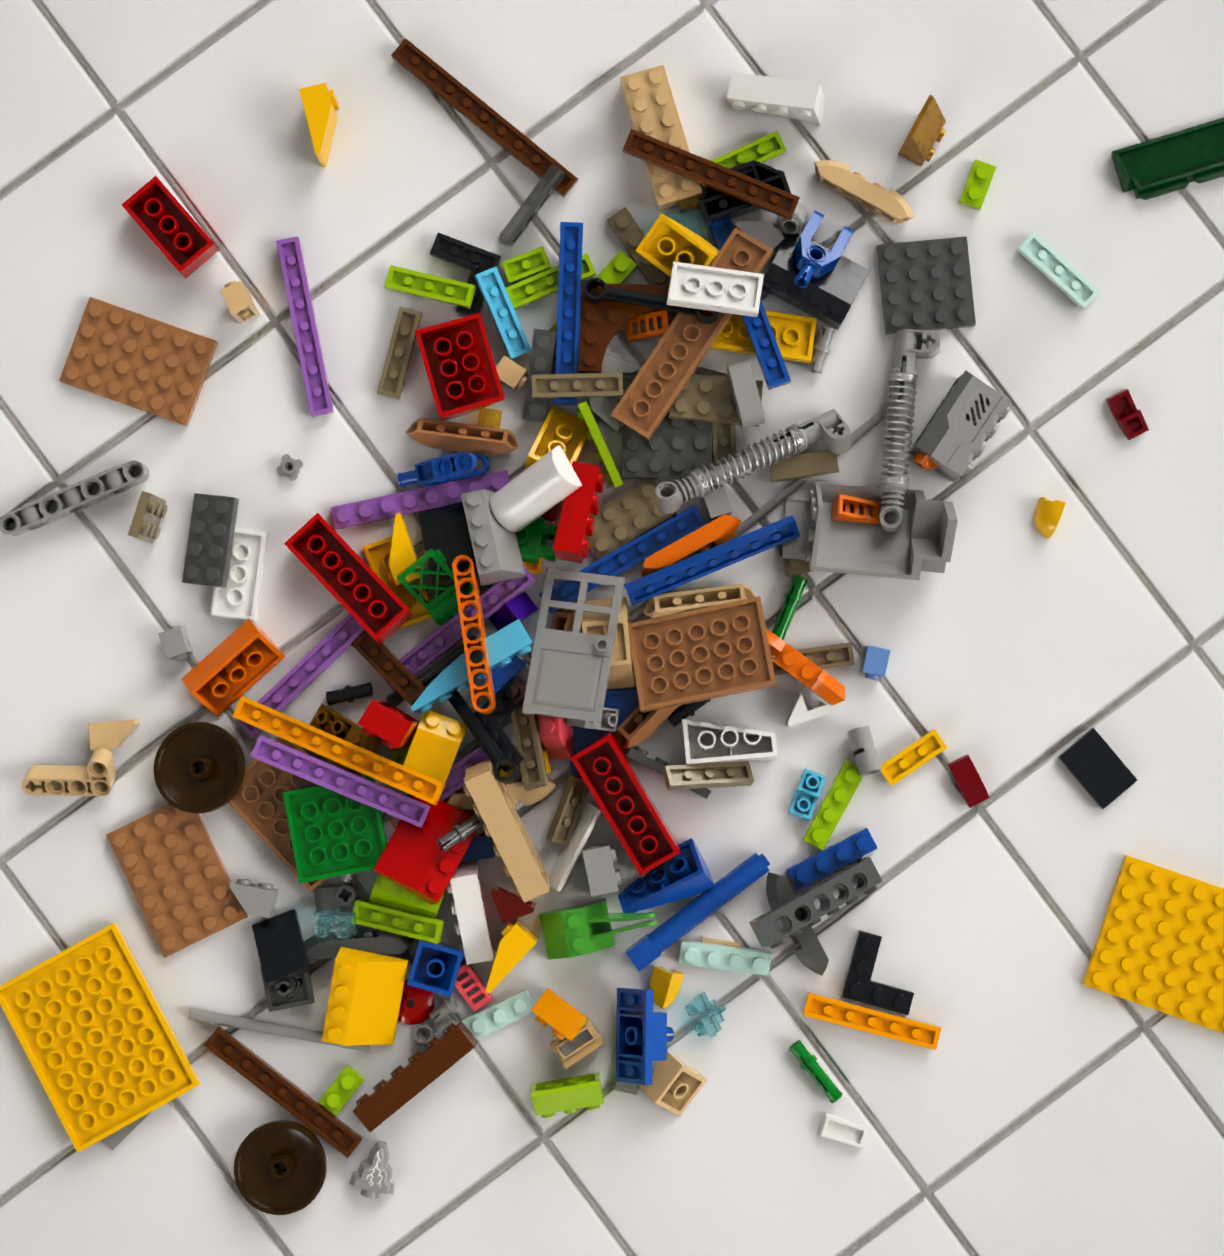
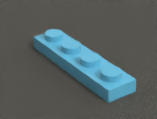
M495 266L474 275L509 359L531 351L497 267Z

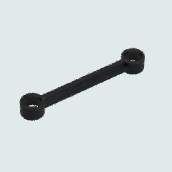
M591 278L584 285L585 298L591 304H600L605 300L693 315L703 324H712L719 316V312H715L713 316L705 317L700 314L701 309L667 305L668 297L609 287L600 278ZM598 286L604 289V292L597 297L588 294L592 288Z
M458 689L451 693L452 697L447 700L494 764L495 776L504 784L514 783L520 775L519 767L513 760L504 756ZM503 766L505 768L508 766L514 768V772L510 777H500V770Z

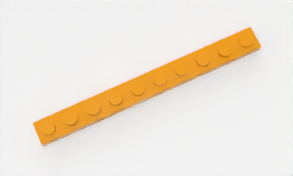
M241 696L232 715L234 718L433 805H437L446 785L244 696Z

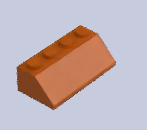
M249 618L181 679L190 694L218 717L285 658V655Z

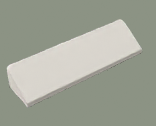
M587 802L577 820L569 845H564L549 874V885L559 892L568 879L602 812L600 808Z

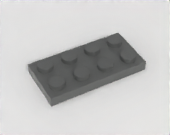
M194 493L182 583L227 588L238 498Z

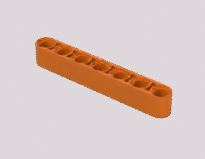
M460 555L454 559L452 568L472 705L479 713L489 714L495 709L496 701L476 566L468 556ZM462 562H469L470 564L466 572H459V565ZM471 584L473 591L468 595L462 594L463 586ZM468 607H476V614L471 618L466 617V609ZM473 629H478L480 632L478 639L469 640V632ZM475 652H482L483 659L479 663L472 662V656ZM480 674L486 676V683L483 686H477L475 683L476 677ZM483 697H488L490 700V704L486 709H480L478 705L479 700Z

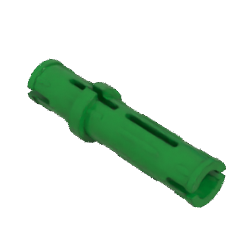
M794 575L788 593L784 595L785 601L772 631L782 640L785 638L798 603L802 601L801 596L808 582V579L799 575Z
M800 1040L793 1043L789 1050L800 1062L802 1070L808 1072L831 1103L840 1099L843 1095L842 1092L839 1091L816 1062L817 1058L815 1055H811Z

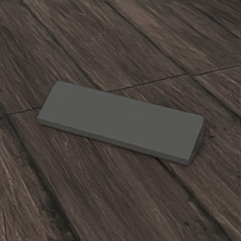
M554 164L550 166L500 233L499 237L510 246L515 244L564 178L565 173Z

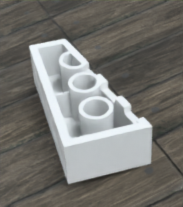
M732 72L727 100L734 109H748L819 125L821 124L826 100L820 83Z

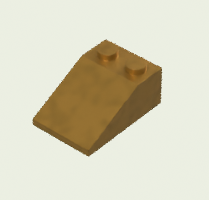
M929 95L898 153V155L921 167L925 160L928 162L931 160L935 149L932 148L935 141L940 143L946 132L943 129L946 120L932 95Z

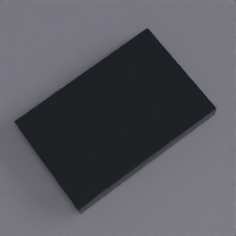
M461 502L418 514L426 552L431 548L434 551L439 549L447 558L445 563L452 570L454 559L460 555L468 556L475 563L464 508ZM430 557L428 559L429 569L437 570V562ZM462 562L459 568L469 566L470 564L469 562Z
M1094 728L1087 731L1058 756L1101 809L1107 807L1137 781L1136 777Z
M295 909L252 925L263 977L267 987L311 970Z

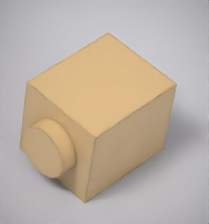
M506 356L502 357L496 366L500 383L514 392L518 388L522 389L528 381L526 377L527 370Z

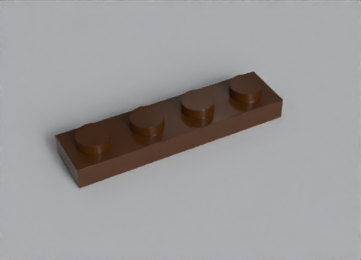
M366 630L351 644L411 706L427 688L383 643L379 645Z

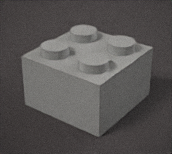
M610 843L583 848L582 853L591 897L618 892V886L622 885L620 870H615L614 863L617 862L615 847L610 848Z

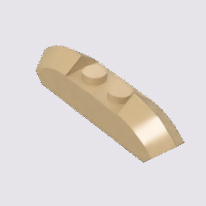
M833 160L814 162L815 173L819 183L895 225L914 218L909 204L892 188L889 192L884 191L885 188L877 183L871 184L860 173H851L850 169L852 166L843 162Z
M745 584L665 593L648 599L643 614L651 618H657L756 596L751 588Z
M547 777L549 785L529 791L524 790L523 780L515 781L512 784H504L514 805L519 804V800H523L525 806H528L545 798L556 787V784ZM464 789L457 790L450 795L446 802L447 804L471 816L476 815L473 809L474 800L472 796L468 797Z

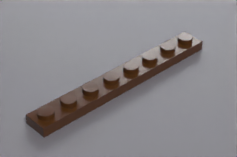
M631 129L623 147V152L788 220H791L800 199L796 195L634 129Z
M221 1026L217 1027L204 1044L206 1048L348 1158L363 1139Z

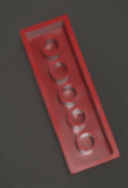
M319 513L313 516L284 543L379 645L413 615L409 608Z
M611 732L571 755L570 759L640 876L680 853L678 843Z

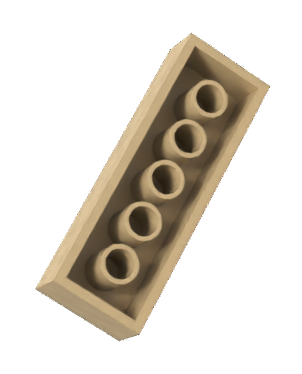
M664 65L620 77V87L633 129L690 152ZM643 161L658 212L698 201L702 194L699 183Z
M487 759L466 769L465 777L463 778L465 783L463 784V789L468 797L472 796L475 803L473 804V809L477 817H482L485 823L483 824V829L487 837H492L495 843L493 844L497 857H502L504 872L507 877H512L514 892L517 897L521 896L525 903L549 892V875L504 784L494 774V764L490 759Z

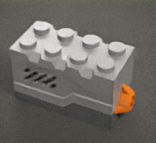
M965 370L956 379L911 447L912 450L909 453L914 455V463L925 470L935 469L953 482L958 478L962 479L964 476H967L973 467V464L970 463L971 460H975L976 457L982 454L986 447L983 445V442H987L989 438L993 437L998 429L996 422L999 423L1007 416L1011 409L1008 405L1012 400Z

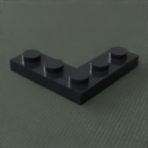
M437 233L430 255L471 270L467 283L476 287L470 309L457 306L456 312L465 316L480 313L485 300L474 275L495 266L498 268L501 256Z
M515 676L495 694L496 707L491 713L482 714L477 711L474 714L504 756L518 764L524 757L499 726L508 715L524 702L526 686ZM490 700L480 709H486L490 704ZM510 766L502 767V770L506 773L513 769Z
M859 930L841 996L909 1015L914 992L871 980L882 936Z

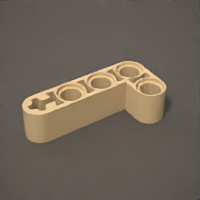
M97 748L92 753L88 766L32 765L28 768L23 779L22 789L31 795L106 796L110 793L116 777L113 755L106 748Z

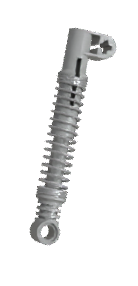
M901 329L896 331L893 369L889 372L888 381L891 383V386L888 387L891 393L887 394L890 397V400L887 401L889 407L886 408L889 414L885 415L888 418V421L885 422L888 427L884 429L885 432L892 433V435L884 436L885 439L891 440V442L883 443L884 446L890 447V449L882 451L885 454H890V456L882 457V460L889 461V463L881 465L889 469L888 471L880 472L888 476L880 478L879 486L883 494L881 496L883 501H881L882 507L880 508L879 515L880 525L883 530L889 533L898 531L903 523L902 507L904 506V497L902 496L908 490L909 476L906 474L910 472L907 468L911 464L908 461L911 458L909 452L912 450L909 445L913 443L910 440L913 436L910 431L914 429L911 425L914 423V420L911 417L915 415L912 410L915 409L913 403L916 399L913 396L917 393L914 389L918 383V374L915 371L916 358H933L940 351V337L937 333L930 330ZM918 339H922L921 350H917ZM928 341L932 342L931 348L926 347ZM903 362H906L905 373L902 372ZM905 433H909L911 436L905 437ZM908 440L910 443L905 445L904 441ZM904 447H907L910 450L904 452ZM903 454H906L909 457L903 459ZM903 461L907 462L908 465L902 466ZM902 468H904V469H906V470H908V471L905 472V473H902ZM888 515H895L897 521L894 524H887L885 518Z
M835 409L802 424L789 425L785 428L784 432L779 430L778 435L773 433V437L767 436L765 441L760 439V443L754 442L752 447L748 444L747 449L741 448L742 455L735 450V458L728 454L729 461L722 456V464L717 459L715 460L716 467L709 462L710 470L703 465L702 470L699 468L692 470L687 477L682 478L680 481L660 483L655 489L658 509L665 514L674 513L679 509L680 504L687 502L688 499L691 500L697 496L702 498L710 493L712 494L713 490L718 491L720 486L725 488L726 483L731 485L733 481L738 482L739 477L744 479L746 475H752V471L757 473L759 469L763 470L765 466L770 467L771 463L776 464L778 460L783 461L784 457L789 458L791 454L796 455V453L806 450L808 445L820 439L832 453H846L850 449V428ZM744 472V476L742 477L739 473ZM737 475V480H735L733 476Z

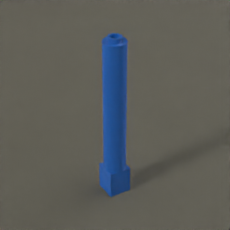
M754 853L716 882L715 886L704 891L651 933L646 934L625 950L626 955L640 972L661 956L662 952L770 871L767 868L770 865L769 861L763 854L758 856L757 853Z

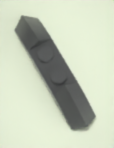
M768 872L766 893L770 908L773 909L794 897L795 894L786 877ZM797 909L795 911V917L799 921L801 919L802 914L801 911ZM806 925L801 928L802 932L791 938L794 944L799 943L800 945L793 952L804 966L823 976L829 959L812 926Z
M328 930L310 937L304 943L308 958L310 960L335 959L341 947L381 955L403 954L415 938L379 930L378 935H375V931L361 932V936H352V933L338 934L339 937H335L334 930Z

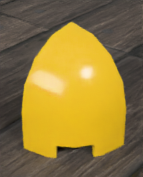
M1040 497L1035 509L1034 521L1038 531L1049 539L1056 530L1066 503L1059 500H1054L1053 502L1045 497Z
M654 966L649 989L653 990L654 1002L661 1009L667 1008L675 1000L680 990L684 973L676 970L671 973L664 970L663 967Z

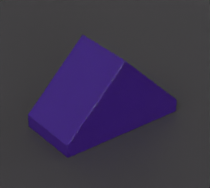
M524 591L507 602L489 619L499 631L518 619L523 622L536 612L538 608Z

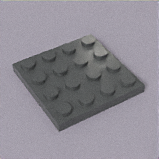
M967 236L877 245L885 335L896 334V331L901 329L933 331L974 327L976 325Z
M668 411L650 440H647L625 425L622 426V479H682L687 477L692 470L697 468L702 470L703 465L710 470L708 464L709 462L712 463L711 422L669 419Z

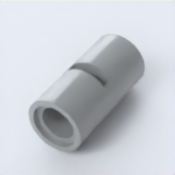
M862 726L848 731L847 734L860 776H867L881 771V764L869 726Z

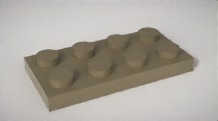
M693 374L670 408L669 419L740 425L728 377ZM755 380L761 401L763 381Z
M654 479L644 480L599 507L598 514L593 515L595 528L593 536L588 537V545H590L597 560L633 541L675 515V513H662L658 509L655 489L658 485Z

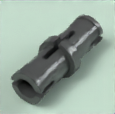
M475 814L462 824L453 826L449 833L437 839V845L441 844L442 846L439 848L446 852L458 842L467 840L468 835L481 828V821L476 822L479 818Z

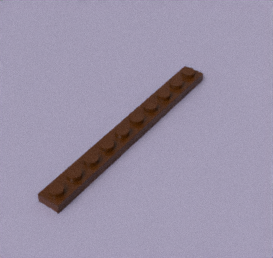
M405 38L391 56L395 61L540 179L552 164L562 170L565 176L555 191L563 198L578 182L577 177Z

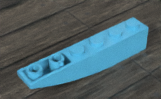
M519 619L486 638L491 669L497 666L502 668L512 662L510 658L517 654L521 657L532 650L530 647L534 643ZM465 652L446 667L423 691L412 705V712L423 714L432 708V703L438 700L441 703L451 698V693L458 688L460 691H463L470 687ZM475 652L472 656L473 663H479L483 659L482 652ZM480 674L476 677H479L480 680L486 678L484 674Z

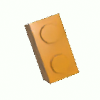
M548 988L531 1009L537 1015L536 1021L545 1028L549 1024L554 1028L552 1030L553 1034L561 1040L566 1037L571 1042L588 1020L583 1014Z

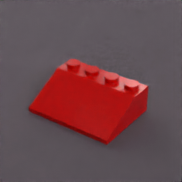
M481 313L415 330L440 421L460 417L505 400Z
M414 796L413 799L431 806L423 827H418L401 819L373 871L432 905L439 902L477 830L468 835L467 840L464 842H458L446 852H443L439 848L442 845H437L436 840L449 833L453 826L462 824L472 816L439 800L437 805H433Z

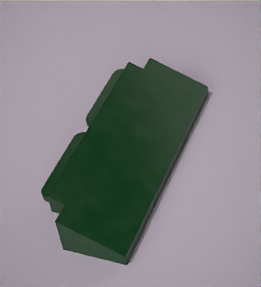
M1224 117L1112 151L1111 157L1123 193L1134 190L1136 199L1148 200L1184 189L1193 181L1204 183L1223 177Z

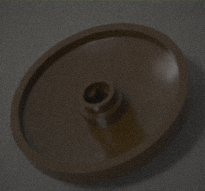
M206 722L185 724L172 731L159 746L154 760V778L159 792L169 804L188 813L203 814L224 807L238 793L245 776L244 753L236 738L224 728Z
M287 1120L271 1121L255 1128L241 1143L234 1161V1177L241 1195L254 1208L272 1215H287L305 1208L320 1192L327 1174L326 1154L319 1139L305 1126Z

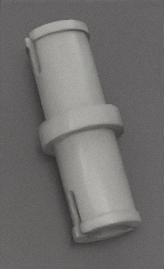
M821 326L817 344L813 346L814 353L808 367L809 371L822 374L826 356L831 351L829 347L835 333L834 329Z

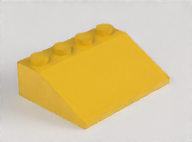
M341 947L335 959L322 1041L343 1046L393 1045L408 960Z

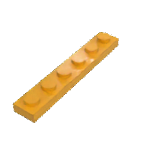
M811 992L807 993L802 1013L807 1017L936 1050L941 1032V1027Z

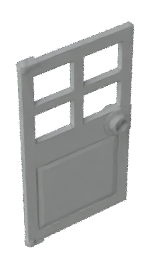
M553 567L546 568L527 686L521 710L522 714H536L601 723L625 577L566 571ZM554 579L581 582L577 603L551 600ZM588 583L615 586L612 607L585 604ZM549 607L576 611L572 632L546 629ZM583 612L610 615L607 636L580 633Z

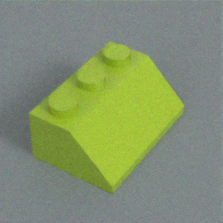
M378 874L369 902L436 918L447 890L445 889L438 903L431 905Z
M599 1072L532 1084L530 1092L536 1116L541 1115L542 1118L555 1116V1112L564 1111V1114L575 1113L578 1111L577 1108L586 1107L587 1110L600 1108V1104H604Z

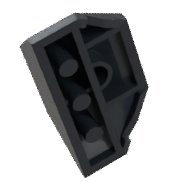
M755 160L729 168L791 193L784 171L774 169ZM705 186L698 199L705 223L718 222L728 218L733 219L761 209Z

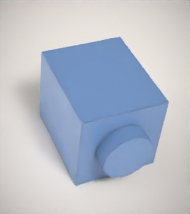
M869 645L865 646L860 673H865V678L872 680L885 677L890 650Z

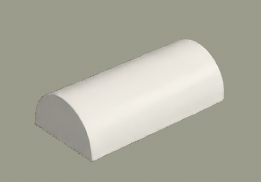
M556 446L494 493L490 499L491 510L503 527L512 532H519L581 487L582 484L562 448Z

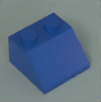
M419 940L407 985L451 997L464 952L443 942L435 944Z

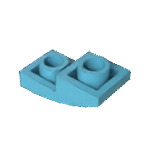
M804 769L788 814L810 821L826 776Z

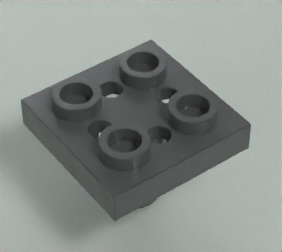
M261 968L269 1012L315 1002L309 971L279 982L275 986L267 987Z

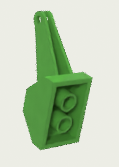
M606 899L539 913L548 960L594 953L614 946L613 934L657 924V920H649L612 929L611 922L646 919L656 915L655 912L609 913Z

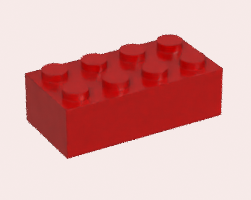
M157 176L153 177L122 204L123 208L185 279L220 250Z
M573 461L572 468L582 486L564 498L553 551L556 559L582 564L583 559L588 558L590 545H588V537H592L594 533L595 523H593V515L598 514L600 506L598 493L603 492L605 480H603L604 474H601L600 466Z
M374 699L371 700L358 722L362 726V732L371 737H381V743L391 749L408 746L420 723L396 707H391L386 701Z

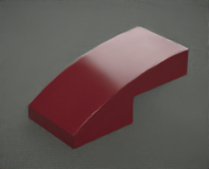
M1123 389L1105 399L1127 440H1131L1149 430L1141 410L1136 408L1128 389Z
M968 754L947 764L969 808L990 798Z

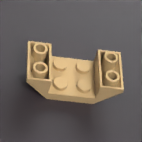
M622 597L607 689L635 687L628 628L627 597ZM613 598L585 601V604L612 607ZM583 612V633L607 636L610 615Z

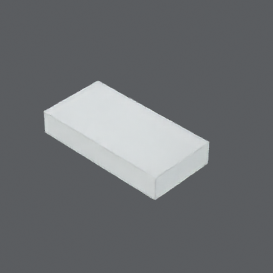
M825 1113L819 1136L863 1150L870 1127Z

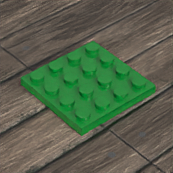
M369 776L363 777V778H365V779H368V780H370V781L376 783L375 779L372 778V777H369ZM320 785L283 792L299 883L357 873L374 868L387 845L380 810Z

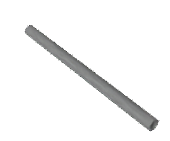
M191 1008L189 1011L188 1019L364 1052L369 1050V1045L343 1046L323 1042V1032L195 1008Z

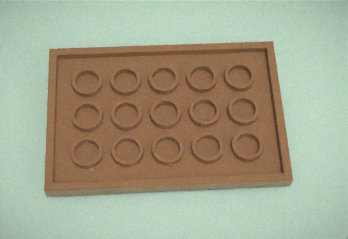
M89 297L59 381L188 426L218 342Z
M760 596L628 623L633 668L640 711L642 713L777 686Z
M277 737L274 740L308 754L303 747ZM254 759L245 767V776L241 788L229 804L298 878L283 792L298 790L297 782L310 781ZM327 878L302 884L310 892H313Z
M168 804L106 834L164 958L248 917L229 887L231 882L229 875L199 814L181 811Z

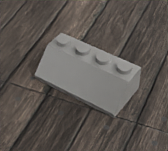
M484 489L461 494L481 586L526 576L516 532L506 529L495 518L491 510L490 499L496 492Z

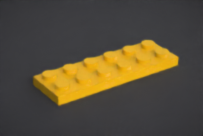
M765 311L783 360L810 364L817 318ZM733 314L710 349L756 356L742 316Z

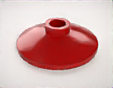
M407 979L404 983L398 1021L407 1025L420 1024L429 1018V1013L434 1009V994L431 991L407 985ZM409 999L415 1001L414 1007H409L407 1005V1001Z

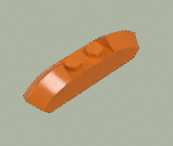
M724 514L645 558L641 577L690 558V555L697 551L698 553L711 549L710 544L712 543L716 547L728 542L736 533L741 520Z
M767 629L772 662L830 705L845 701V687Z

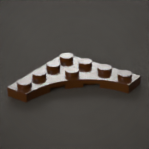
M581 283L579 373H601L606 350L615 334L635 317L641 314L660 311V309L605 300L600 304H591L585 298V283ZM606 283V286L665 297H668L670 286ZM598 286L592 288L588 294L597 297L604 292V289Z

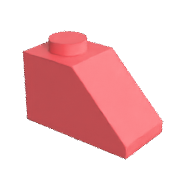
M540 715V739L550 758L571 760L570 757L573 754V726L565 725L566 718Z

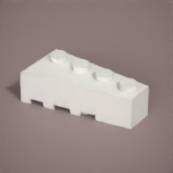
M682 719L686 765L776 759L778 756L775 733Z
M478 860L459 863L447 885L448 893L453 894L454 901H451V910L453 915H457L458 922L455 923L457 936L462 938L463 944H459V948L464 952L463 957L466 958L467 965L494 960L490 925L486 921L488 918L486 902L482 900V879H478Z

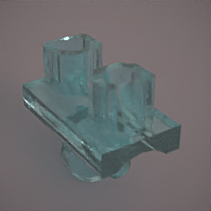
M336 907L335 911L315 910L314 912L315 933L317 937L325 938L328 934H336L339 938L347 939L349 935H356L358 932L355 912H343L342 907Z
M705 992L698 994L693 1001L685 1006L690 1017L699 1014L702 1019L701 1022L694 1025L699 1037L709 1035L710 1038L714 1037L722 1029L719 1023L724 1021L721 1013L726 1010L725 1005L718 1006L715 999L709 1001Z

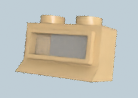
M589 1017L572 1042L566 1037L563 1040L556 1035L552 1037L553 1041L550 1046L565 1070L604 1044V1039Z

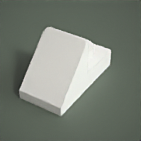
M799 694L786 721L787 727L831 713L830 704H823L822 701L809 705L810 709L807 710L803 696Z

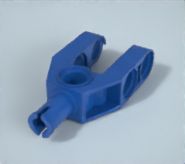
M814 210L795 246L796 268L800 271L795 277L794 283L798 286L800 281L803 280L800 288H806L812 277L817 279L836 267L854 233V230L844 226L830 252L819 245L811 243V239L814 237L817 228L825 216Z
M459 452L415 464V470L398 473L397 479L401 487L416 483L423 486H433L486 474L490 468V461L481 454ZM478 458H481L484 462V466L480 471L475 469Z

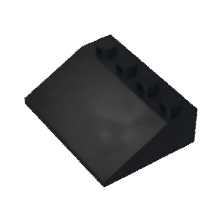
M801 233L788 234L763 278L762 290L838 330L870 270L841 255L833 270L817 279L812 277L806 288H800L803 280L796 286L794 279L800 271L796 268L795 246ZM811 239V243L823 247L828 252L831 251V249Z

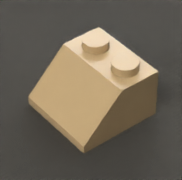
M667 1051V1060H658V1063L653 1068L652 1085H640L639 1088L655 1104L680 1116L707 1079L679 1057Z

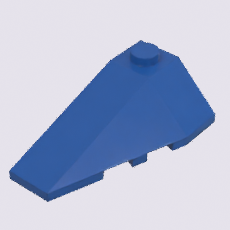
M692 838L679 844L680 853L655 867L643 878H637L618 895L623 913H634L693 897L715 886L710 871Z

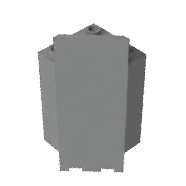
M815 481V487L810 488L809 501L786 499L784 518L793 515L800 537L783 543L782 558L805 560L809 562L810 570L919 580L921 571L944 573L946 562L951 561L958 522L953 502L926 500L922 490L908 489L905 495L902 496L904 497V506L902 507L903 523L902 527L893 533L883 530L880 523L876 525L831 520L832 500L838 494L881 502L883 501L881 499L883 494L879 486ZM850 506V513H852L853 506ZM859 506V515H862V507ZM868 507L869 517H871V507ZM888 515L885 518L887 524H894L897 521L895 515Z

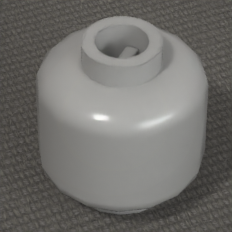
M798 202L791 220L778 216L777 226L786 234L794 235L800 233L805 227L808 216L806 207Z

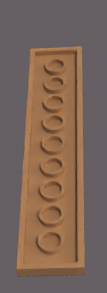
M735 227L709 267L760 274L774 251ZM702 310L700 314L710 317L715 314V311ZM719 312L718 319L714 323L703 324L698 321L696 316L678 313L611 413V417L647 440H650L733 314Z

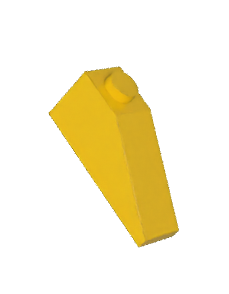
M397 513L395 515L389 559L390 570L387 571L391 584L395 583L397 587H401L404 585L397 579V575L417 560V556L403 515ZM410 573L405 578L409 583L420 580V574Z

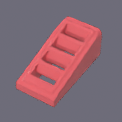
M467 963L461 965L455 986L475 1012L493 1000V997L486 992L485 985L471 964L467 965ZM467 971L469 975L460 981L458 977ZM473 979L475 981L468 987L464 988L463 984H465L469 980ZM478 986L480 989L470 996L468 992ZM482 993L485 995L484 998L474 1003V998Z

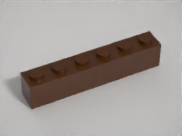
M462 1021L456 1025L453 1022L442 1031L444 1033L443 1036L439 1039L436 1036L425 1044L427 1049L422 1053L416 1051L407 1059L409 1063L405 1067L399 1065L390 1073L392 1077L389 1080L385 1081L382 1079L373 1087L375 1090L369 1096L365 1093L356 1101L357 1106L353 1112L369 1132L373 1131L475 1048L478 1041Z

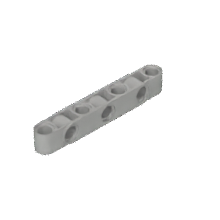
M133 460L100 472L4 514L0 517V531L11 536H18L43 527L145 482L149 477V469L141 462ZM140 466L141 474L134 478L132 471L135 467ZM98 484L99 492L96 495H92V486ZM56 502L57 510L51 513L49 506L51 503ZM14 519L15 528L9 531L8 523Z

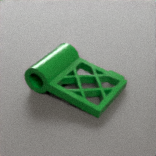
M431 548L397 575V579L422 604L431 618L438 625L442 626L455 616L459 610L453 570L445 563L447 558L439 549L434 551ZM432 557L437 562V570L423 569L424 562ZM410 573L420 574V584L409 583L405 577ZM423 574L436 575V585L422 584ZM439 575L450 576L453 582L448 586L438 585ZM466 584L462 588V594L468 595L473 591L471 584ZM422 589L435 590V596L427 602L421 595Z

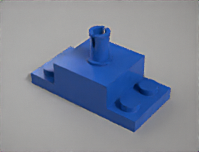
M617 988L616 1081L652 1085L653 1061L667 1060V1042L672 1041L674 1036H667V1034L674 1033L671 1027H667V1013L653 1012V990Z

